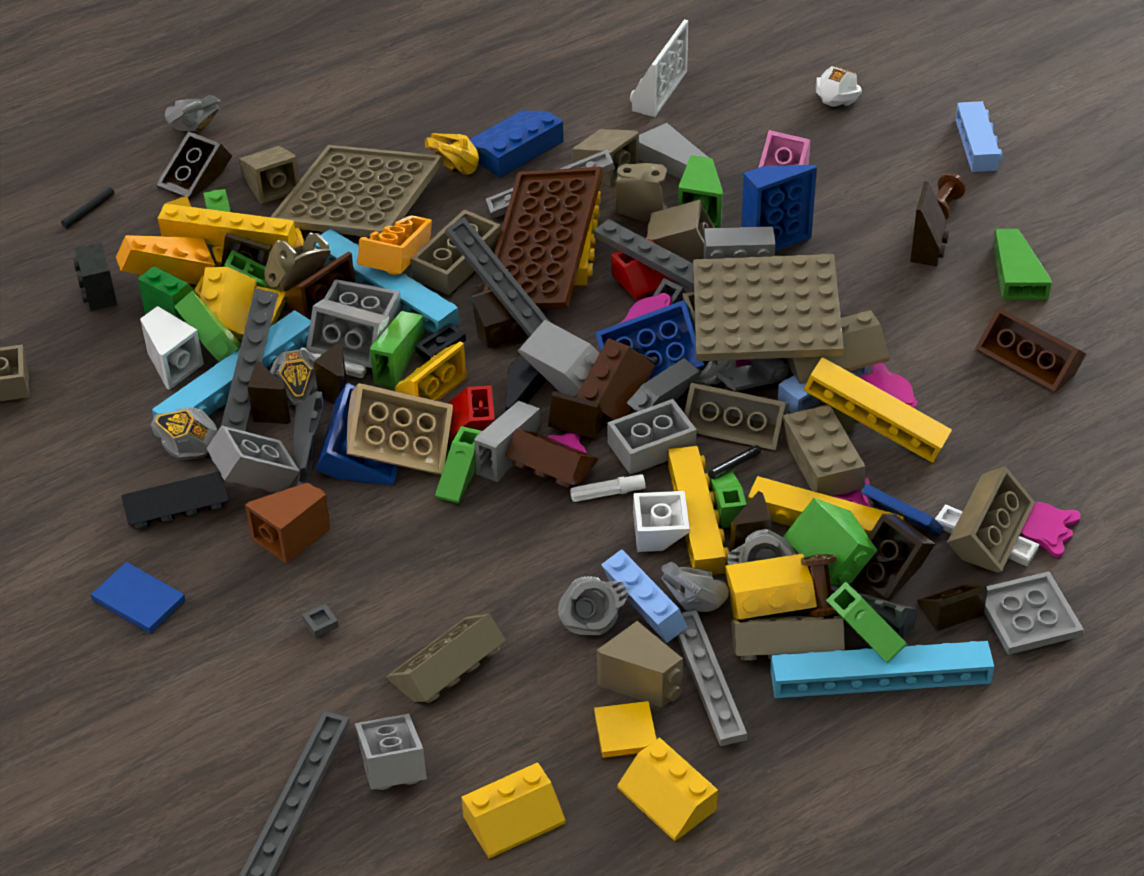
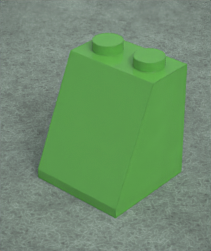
M691 155L678 187V206L701 200L714 227L721 228L723 190L713 159Z
M817 498L811 500L784 535V538L789 541L790 545L799 554H803L804 557L816 554H835L837 561L828 564L831 584L839 587L845 582L850 585L877 552L876 547L850 510Z

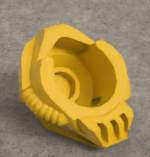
M432 133L430 138L424 139L425 148L432 150L435 155H442L443 164L452 171L456 168L464 175L472 174L476 170L479 161L478 152L466 135Z

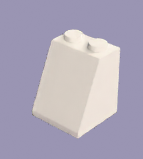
M158 306L140 319L148 355L167 389H172L204 364L197 329Z

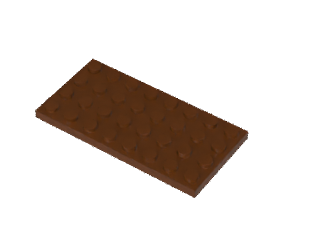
M601 167L522 171L517 174L494 254L539 309H563L569 306L603 177ZM486 283L483 292L491 290Z

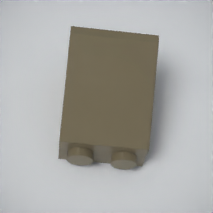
M598 130L572 148V164L608 149L615 169L603 174L601 182L609 187L616 184L617 169L621 165L639 164V132Z
M281 146L239 158L242 176L260 204L287 196L299 182L296 156Z
M701 200L651 213L650 223H648V234L645 239L650 238L662 248L687 261L704 259V230L715 227Z
M638 621L597 649V684L600 687L644 702L649 701L650 704L659 707L665 706L670 701H675L681 695L683 658Z

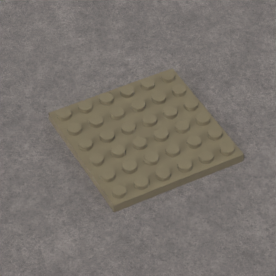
M328 145L270 218L294 221L295 228L301 230L326 232L331 229L342 235L347 234L360 237H370V234L375 231L380 234L383 232L384 227L395 226V222L404 218L444 163L442 155Z
M834 254L693 260L696 361L844 356Z

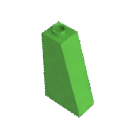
M995 229L993 250L1002 300H1049L1052 284L1051 278L1019 229Z
M401 311L371 346L370 356L374 384L395 388L400 382L416 351L415 345L421 341L425 333L423 315Z

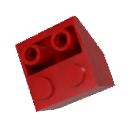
M620 251L611 255L612 276L636 301L655 293L664 278L675 283V280Z
M492 385L467 387L448 403L453 405L448 444L453 442L461 426L483 431L494 422Z

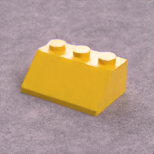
M205 267L200 299L238 340H242L254 289L257 284L256 279L229 267Z
M458 342L434 355L428 362L400 381L395 386V392L434 401L440 400L467 378L464 343Z
M795 554L725 565L733 618L745 619L817 607L808 566L801 565V558L804 555Z
M660 737L637 754L617 785V788L674 841H677L717 810L718 789Z
M538 762L461 797L463 817L489 859L566 824L552 783Z

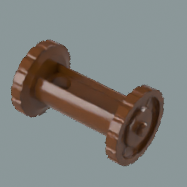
M946 173L938 180V189L940 191L935 196L946 220L950 216L949 204L953 199H960L966 192V183L959 175L954 173Z
M816 554L801 558V565L811 567L817 607L807 609L808 616L837 614L826 601L832 595L828 564L837 561L835 554Z

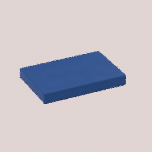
M865 484L862 492L874 504L891 513L904 516L905 520L937 536L941 534L944 527L934 517Z
M128 562L124 563L91 594L92 601L149 634L186 601L183 593Z

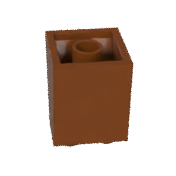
M308 482L245 504L251 539L286 564L331 529L327 496L322 489L315 488Z

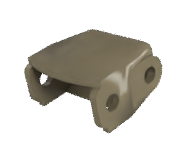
M652 163L624 164L617 169L615 182L616 211L618 214L642 222H650L651 213L667 209V206L663 203V193L660 185L664 182L667 174V169L664 165Z
M309 233L303 246L292 248L286 241H276L269 254L264 271L266 283L270 287H276L279 291L291 289L323 267L331 253L328 242L318 233ZM316 243H319L320 249L316 248Z

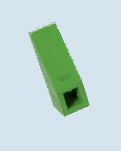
M463 426L460 427L451 444L435 498L459 504L476 472L474 439L482 431Z
M732 469L714 479L710 478V490L714 492L715 509L719 512L720 528H730L731 522L747 505L742 486Z
M847 582L826 600L836 613L887 663L908 645Z

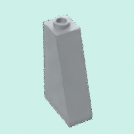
M668 123L639 135V160L646 163L664 165L667 173L679 179H682L691 155L709 158Z
M518 401L476 436L474 448L477 475L499 482L513 462L512 459L505 456L515 429L536 432L541 426L540 408Z

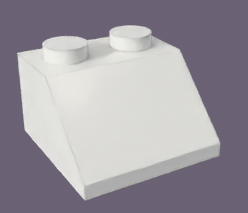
M685 491L634 493L633 517L637 552L663 551L690 532Z

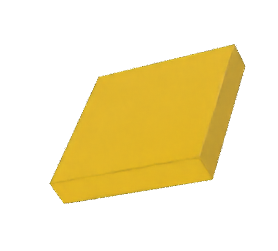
M649 701L594 708L602 758L638 754L656 740Z

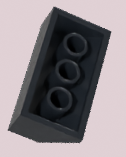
M220 471L121 495L128 525L134 524V528L150 525L149 520L159 518V522L175 519L174 514L184 512V516L200 513L199 508L209 506V510L224 507L223 502L229 501L224 479L221 477Z

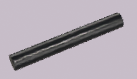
M111 187L105 189L61 221L62 226L67 228L114 195V190Z
M754 445L708 470V476L714 479L759 455L761 448L758 445Z

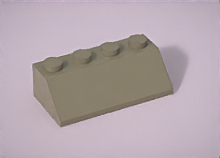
M872 311L860 312L841 318L844 356L823 357L848 372L889 361L890 356L881 325ZM822 357L783 359L789 364V368L799 384L807 383L811 373Z
M690 383L684 414L697 429L696 434L777 450L783 433V415L788 414L790 403Z
M1006 466L986 472L981 475L947 543L962 561L997 573L1002 572L1035 501Z
M490 613L465 617L386 677L389 682L413 702L430 703L440 696L439 691L444 687L449 688L459 682V676L465 671L468 673L476 669L483 657L486 656L487 658L500 650L498 646L506 641Z
M837 614L829 616L801 615L730 619L734 654L741 656V660H756L757 655H768V659H771L772 655L845 651L844 621Z

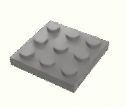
M1049 571L986 586L988 593L984 613L1008 655L1082 637L1084 629Z

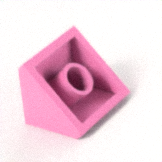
M769 130L759 167L809 165L811 140Z

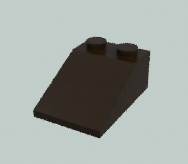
M188 131L156 185L182 197L187 196L191 200L223 173L232 155L221 143Z
M924 181L916 209L910 262L937 266L939 257L944 258L949 230H945L947 220L929 182Z
M882 514L868 536L876 547L877 552L850 585L860 593L891 601L922 566L935 543L896 514Z

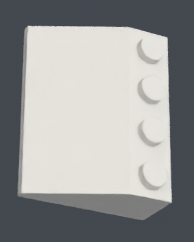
M684 19L640 80L636 89L631 92L630 102H632L633 112L655 117L686 74L688 20Z

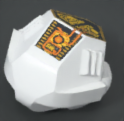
M831 66L821 75L822 77H817L816 79L817 94L821 97L823 104L832 107L842 104L844 106L851 105L862 93L861 87L857 85V74L850 70Z

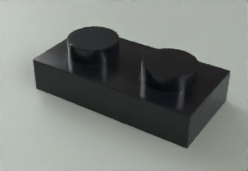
M449 323L416 344V353L429 361L443 349L458 342L464 343L466 341V334Z

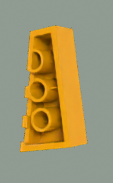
M410 215L395 222V226L384 227L383 232L380 234L375 231L370 234L369 239L367 237L360 238L357 265L384 270L391 275L401 274L411 264L410 258L430 241L432 220Z
M125 235L116 255L120 270L123 272L143 275L155 266L187 283L195 285L198 284L201 276H204L205 267L215 266L204 238Z

